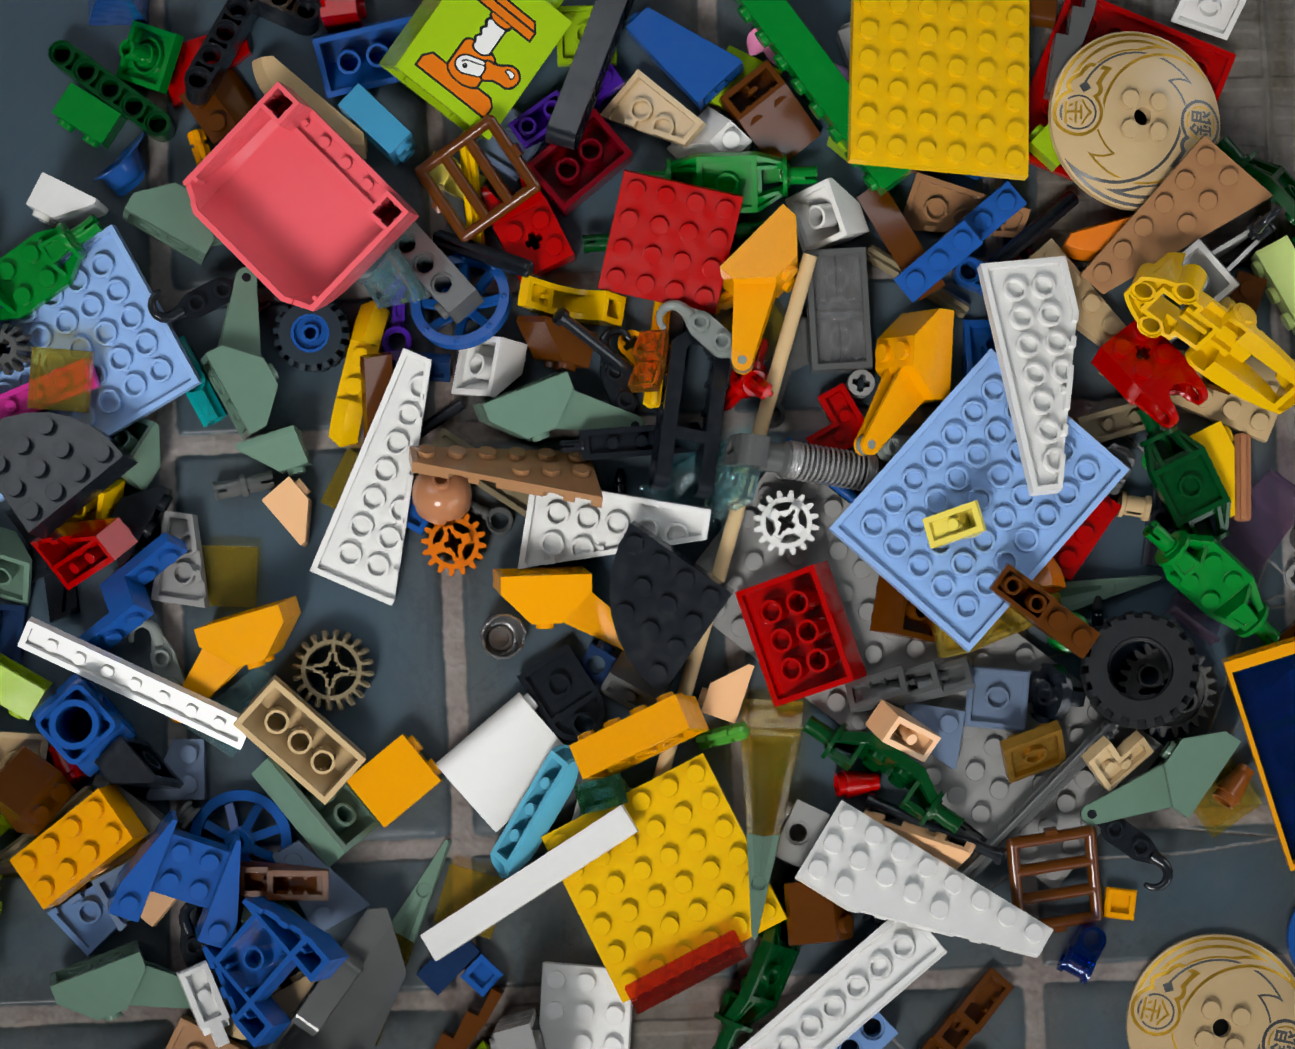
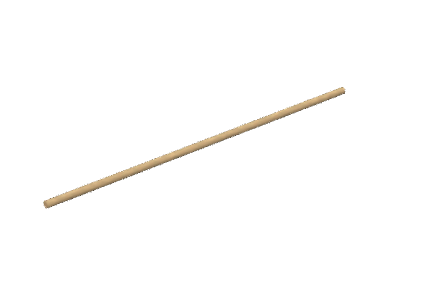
M806 253L802 255L767 377V381L772 384L771 390L774 393L772 397L767 396L765 400L761 399L752 434L767 436L818 258L816 256ZM741 468L711 572L712 575L722 582H725L756 474L754 469ZM712 624L688 656L677 694L683 693L684 695L692 696ZM678 745L659 754L652 779L671 770Z

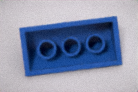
M414 13L313 36L312 42L326 97L331 98L348 94L358 83L363 88L370 89L400 82L381 67L379 62Z

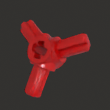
M762 338L753 369L748 374L741 375L736 373L734 369L732 370L730 375L731 386L726 390L724 411L732 409L742 398L749 399L751 396L765 400L767 396H773L772 384L767 381V367L764 365L769 346L767 339Z

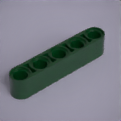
M58 40L50 45L48 49L50 61L70 79L103 103L121 113L129 122L140 130L145 131L154 140L167 142L174 137L176 133L175 123L158 106L70 42ZM71 51L69 60L59 62V56L62 52ZM94 68V76L91 79L83 80V72L86 69ZM116 85L119 87V91L114 97H106V91L110 86ZM135 103H142L143 108L141 112L131 115V106ZM165 120L167 122V126L162 132H154V125L157 121Z

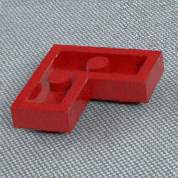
M841 383L816 398L831 424L806 437L805 440L808 445L811 443L813 446L816 444L823 447L827 446L828 448L832 447L833 449H843L844 451L854 446V440L858 435L864 418L845 384Z

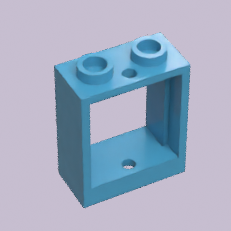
M359 83L338 104L343 116L364 133L366 139L395 166L400 162H407L415 153L413 148L416 146L412 133Z

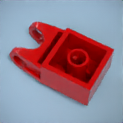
M519 175L520 181H521V183H522V188H523V187L526 186V184H525V182L523 181V179L521 178V176ZM486 185L480 188L489 211L502 203L489 191ZM541 191L492 224L505 252L531 260L534 263L532 277L540 278L575 261V255L547 199ZM533 238L541 240L539 242L540 248L533 250L532 246L530 248L527 247L530 244L529 240ZM516 275L517 278H518V280H519V282H520V284H521V279H522V277L519 276V275Z
M1136 320L1102 345L1091 361L1132 406L1134 404L1137 405L1158 424L1166 428L1174 427L1179 421V415L1171 401L1170 395L1182 396L1187 401L1196 405H1201L1208 399V391L1204 382L1188 364L1181 352L1162 335L1155 338L1143 335L1137 328Z

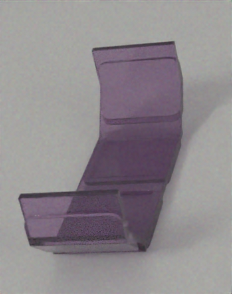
M1268 470L1251 489V520L1238 522L1233 519V516L1229 518L1228 530L1231 534L1224 538L1222 544L1253 573L1254 578L1289 529L1295 524V485L1276 471ZM1177 589L1165 613L1207 644L1213 645L1218 643L1220 638L1216 635L1222 623L1208 617Z

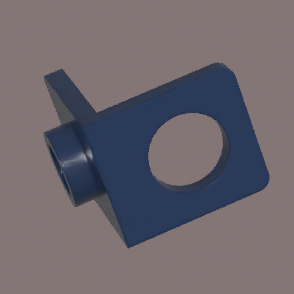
M593 640L589 644V648L580 663L590 679L603 684L619 655L614 652L616 648L603 640H599V642ZM593 656H600L605 661V669L600 673H593L588 668V661Z

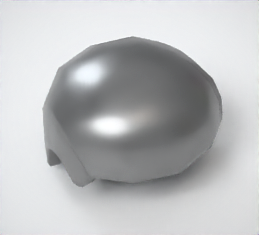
M496 614L484 622L480 631V645L487 655L497 660L510 659L523 649L527 632L521 620L511 614Z

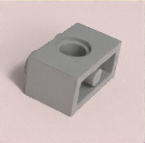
M795 798L793 803L788 801L781 815V818L785 820L781 830L775 829L772 835L780 836L776 857L801 868L821 835L830 814ZM794 824H801L805 827V836L799 841H794L789 837V829Z

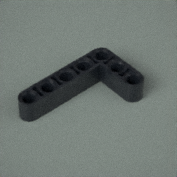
M227 0L185 72L184 84L187 100L195 105H204L210 101L258 16L300 35L311 36L319 30L320 6L316 0ZM276 3H281V4H284V5H283V6H277V5H274V4H276ZM236 14H241V15H244V16H242V17H236V16H234V15H236ZM303 15H308V16H311V17H310V18H304V17H302V16H303ZM223 37L231 38L229 40H221ZM212 60H213V61H217V63H215V64H210V63H207V62H208V61H212ZM195 84H202V85H204V86L197 88V87H194L193 85H195Z

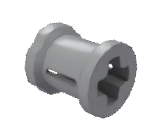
M866 370L854 371L846 382V388L854 399H864L873 391L875 386L873 375ZM858 378H863V383L868 385L861 392L857 391V385L853 384Z

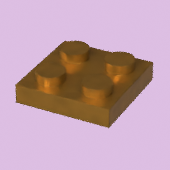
M1057 720L1039 724L1034 729L1021 734L1010 735L1005 740L999 741L1005 774L1010 784L1061 765L1066 760L1062 729Z

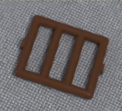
M488 114L416 166L414 170L416 176L434 201L431 205L437 214H443L462 242H468L541 189L539 181L521 156L524 154L518 143H512L492 114ZM488 129L526 184L525 187L515 194L511 193L475 140ZM465 146L503 201L491 211L488 210L452 157V155ZM441 163L445 166L480 218L467 228L429 173Z
M1086 825L1057 830L1053 826L1043 828L1042 833L1007 839L1006 849L1011 902L1014 906L1025 912L1024 905L1089 895L1090 911L1037 920L1054 929V933L1065 932L1066 927L1099 922L1103 919L1097 838L1094 826ZM1084 838V855L1020 865L1019 849ZM1087 867L1088 883L1023 893L1021 877Z

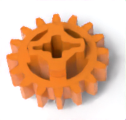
M466 514L463 519L457 521L456 519L446 521V524L443 525L434 524L433 529L424 528V531L429 534V538L421 539V543L428 545V549H425L422 553L424 556H432L428 562L430 566L436 563L439 564L437 572L442 573L447 568L449 569V576L454 577L455 571L459 569L462 575H466L465 567L470 566L475 570L477 567L474 560L476 558L479 560L484 559L479 550L487 548V544L480 542V539L486 536V533L476 531L480 526L478 521L472 524L469 523L471 515ZM454 524H461L471 532L462 534L456 531ZM443 528L444 535L441 541L434 544L437 533ZM450 530L457 540H462L457 550L459 557L452 548H447L446 544L451 542ZM474 543L471 555L465 560L464 553L467 547ZM449 554L452 556L455 564L442 561L438 555Z

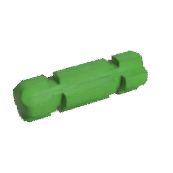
M742 721L733 725L711 729V731L708 730L699 734L696 737V743L700 749L705 750L712 748V746L717 747L745 740L748 738V734H750V728Z

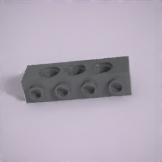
M415 221L385 251L391 260L397 257L401 261L398 267L409 280L413 276L417 279L419 283L416 285V288L426 299H429L431 296L437 303L433 307L445 320L450 316L458 324L484 302L475 287ZM415 246L411 252L406 253L409 247ZM433 265L429 272L423 273L428 266ZM451 285L447 292L441 293L444 287Z

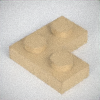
M1136 730L1129 737L1125 738L1116 749L1103 735L1097 742L1091 744L1081 757L1101 786L1110 792L1154 751L1144 736Z

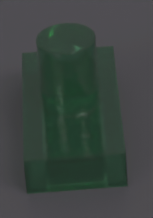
M620 773L574 785L582 815L628 803L626 795L628 785L621 778Z

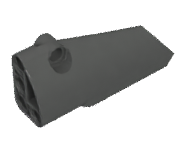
M387 907L367 908L340 946L349 957L331 978L316 981L293 1013L291 1017L292 1022L272 1049H374L407 975Z

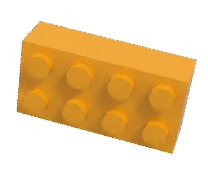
M673 691L667 692L657 697V703L649 707L646 704L630 710L631 715L622 720L620 717L605 722L603 724L604 729L594 732V730H590L578 735V741L569 745L582 779L605 780L708 731V725L696 697L684 695L683 693L674 694Z
M108 785L95 790L9 861L40 906L45 910L64 902L88 883L92 877L96 876L147 836L149 832L116 785Z

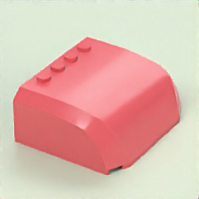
M277 82L183 180L191 201L190 205L193 214L280 301L313 312L325 307L343 294L419 217L417 212L292 88L280 82Z

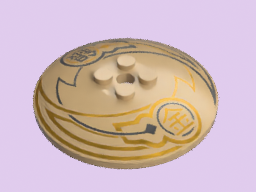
M1124 31L1107 34L1089 42L1074 53L1065 63L1051 91L1048 107V126L1052 145L1059 162L1069 177L1084 192L1096 200L1118 209L1136 211L1203 135L1216 146L1219 143L1220 115L1210 82L1198 64L1186 52L1159 36L1143 32ZM1136 110H1140L1145 114V125H1140L1136 122L1134 118Z
M1212 933L1192 936L1178 941L1164 949L1149 962L1141 972L1131 991L1126 1012L1129 1049H1295V977L1289 968L1272 952L1242 937ZM1219 1019H1225L1228 1023V1031L1222 1036H1217L1213 1032V1024Z

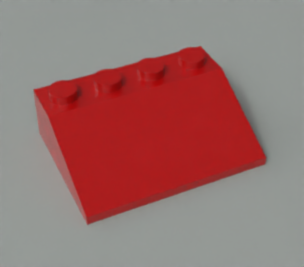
M828 560L735 592L774 707L868 676Z

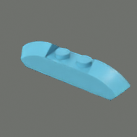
M559 745L550 751L490 853L491 862L501 879L515 874L533 857L542 843L541 837L548 833L571 794L579 769L569 745Z

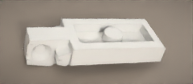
M201 961L177 972L176 974L199 1030L202 1031L204 1036L211 1034L214 1044L218 1048L230 1043L224 1027L230 1025L228 1020L230 1017L207 961Z

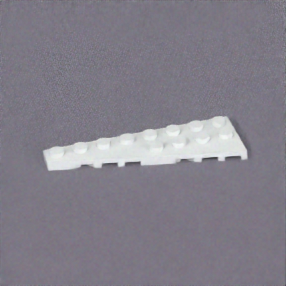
M406 348L402 350L310 568V571L391 606L396 597L415 473L411 472L409 447H418L420 443L432 359Z

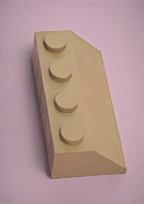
M274 675L233 723L239 731L324 805L328 803L366 761V754L277 675Z

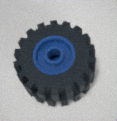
M331 302L314 312L292 304L289 306L285 305L281 309L283 313L281 316L277 315L275 319L277 326L276 328L273 327V334L276 335V340L273 341L275 347L280 351L279 355L289 365L303 371L316 373L318 371H328V368L339 365V361L342 358L345 359L350 343V335H352V328L349 326L350 320L348 316L343 313V310L338 305Z

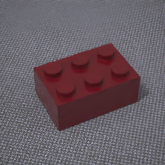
M593 108L577 150L550 144L527 165L539 181L541 190L561 214L566 217L633 161V153L597 110Z

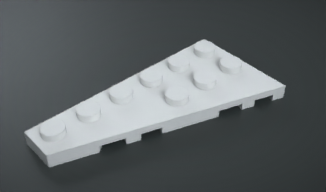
M602 490V508L591 506V500L575 497V502L563 501V497L555 493L548 492L543 497L529 494L518 569L616 554L620 541L630 523L634 520L669 545L707 540L712 509Z

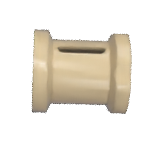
M1121 490L1117 503L1122 507L1116 514V517L1127 515L1141 518V521H1148L1152 507V496L1140 497L1129 495L1126 491Z

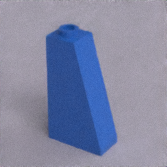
M88 0V24L90 26L132 25L133 20L149 25V0Z
M649 7L645 8L642 12H635L627 22L626 30L629 37L700 111L744 71L743 62L738 57Z

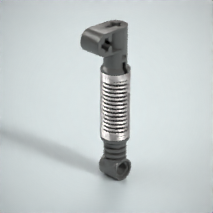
M752 433L730 435L724 451V461L729 466L774 472L779 477L788 480L795 479L796 481L831 485L832 487L836 486L843 489L851 488L857 491H863L888 463V461L880 459L878 455L861 457L852 450L848 451L846 449L844 451L843 449H833L832 447L828 448L827 446L823 447L816 444L813 446L811 443L808 445L807 443L803 444L802 442L792 440L782 443L770 442L771 437Z

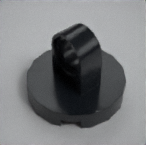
M1043 663L1040 665L1042 668L1039 671H1033L1030 676L1028 703H1032L1034 713L1030 712V714L1038 723H1050L1055 720L1059 723L1068 714L1070 706H1084L1086 694L1082 688L1072 686L1071 677L1067 669L1061 664Z

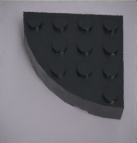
M30 412L0 419V492L28 533L43 539L48 537L138 463L127 449L112 437L70 416L50 412Z
M634 520L630 523L619 543L611 569L609 587L611 616L618 640L628 659L641 676L663 694L726 604L734 589Z

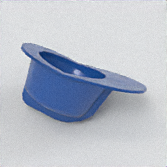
M145 131L140 133L115 161L95 176L92 181L95 182L101 179L119 196L126 195L138 186L145 175V163L137 146L144 138Z

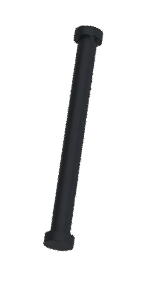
M562 307L555 312L552 318L554 324L565 327L644 389L646 375L570 317L567 309Z
M870 792L865 803L866 809L871 811L873 808L901 821L920 826L919 819L897 805L878 798L877 793ZM927 820L923 826H920L927 828L931 832L946 834L949 841L963 847L967 841L975 844L974 852L993 859L994 864L999 866L1007 851L1004 847L998 849L958 831L954 835L951 831L932 820Z

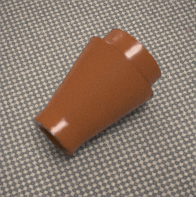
M1239 763L1234 770L1214 786L1213 798L1228 809H1233L1235 805H1240L1247 786L1254 775V771L1247 765Z

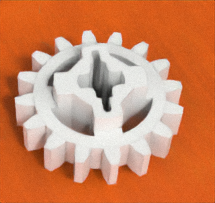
M780 490L777 491V499L775 500L769 495L766 496L765 499L768 505L759 504L757 508L762 514L753 517L754 521L760 522V526L753 529L754 532H761L763 535L758 542L761 544L767 541L769 543L767 551L769 552L774 547L778 548L779 556L783 555L785 549H789L791 556L795 555V547L797 546L803 551L806 550L804 541L813 542L815 538L810 532L819 530V526L812 524V520L819 517L818 514H811L809 511L814 504L808 503L805 505L802 503L805 497L803 494L798 499L793 498V490L789 491L787 497H783ZM781 503L791 504L789 509L783 511L773 508ZM800 510L805 516L806 528L799 523L798 513ZM793 511L790 522L794 526L793 529L787 528L778 535L781 526L778 518L784 519ZM766 518L773 523L774 533L772 536L769 535L766 529ZM794 535L799 538L792 543H780L785 536Z

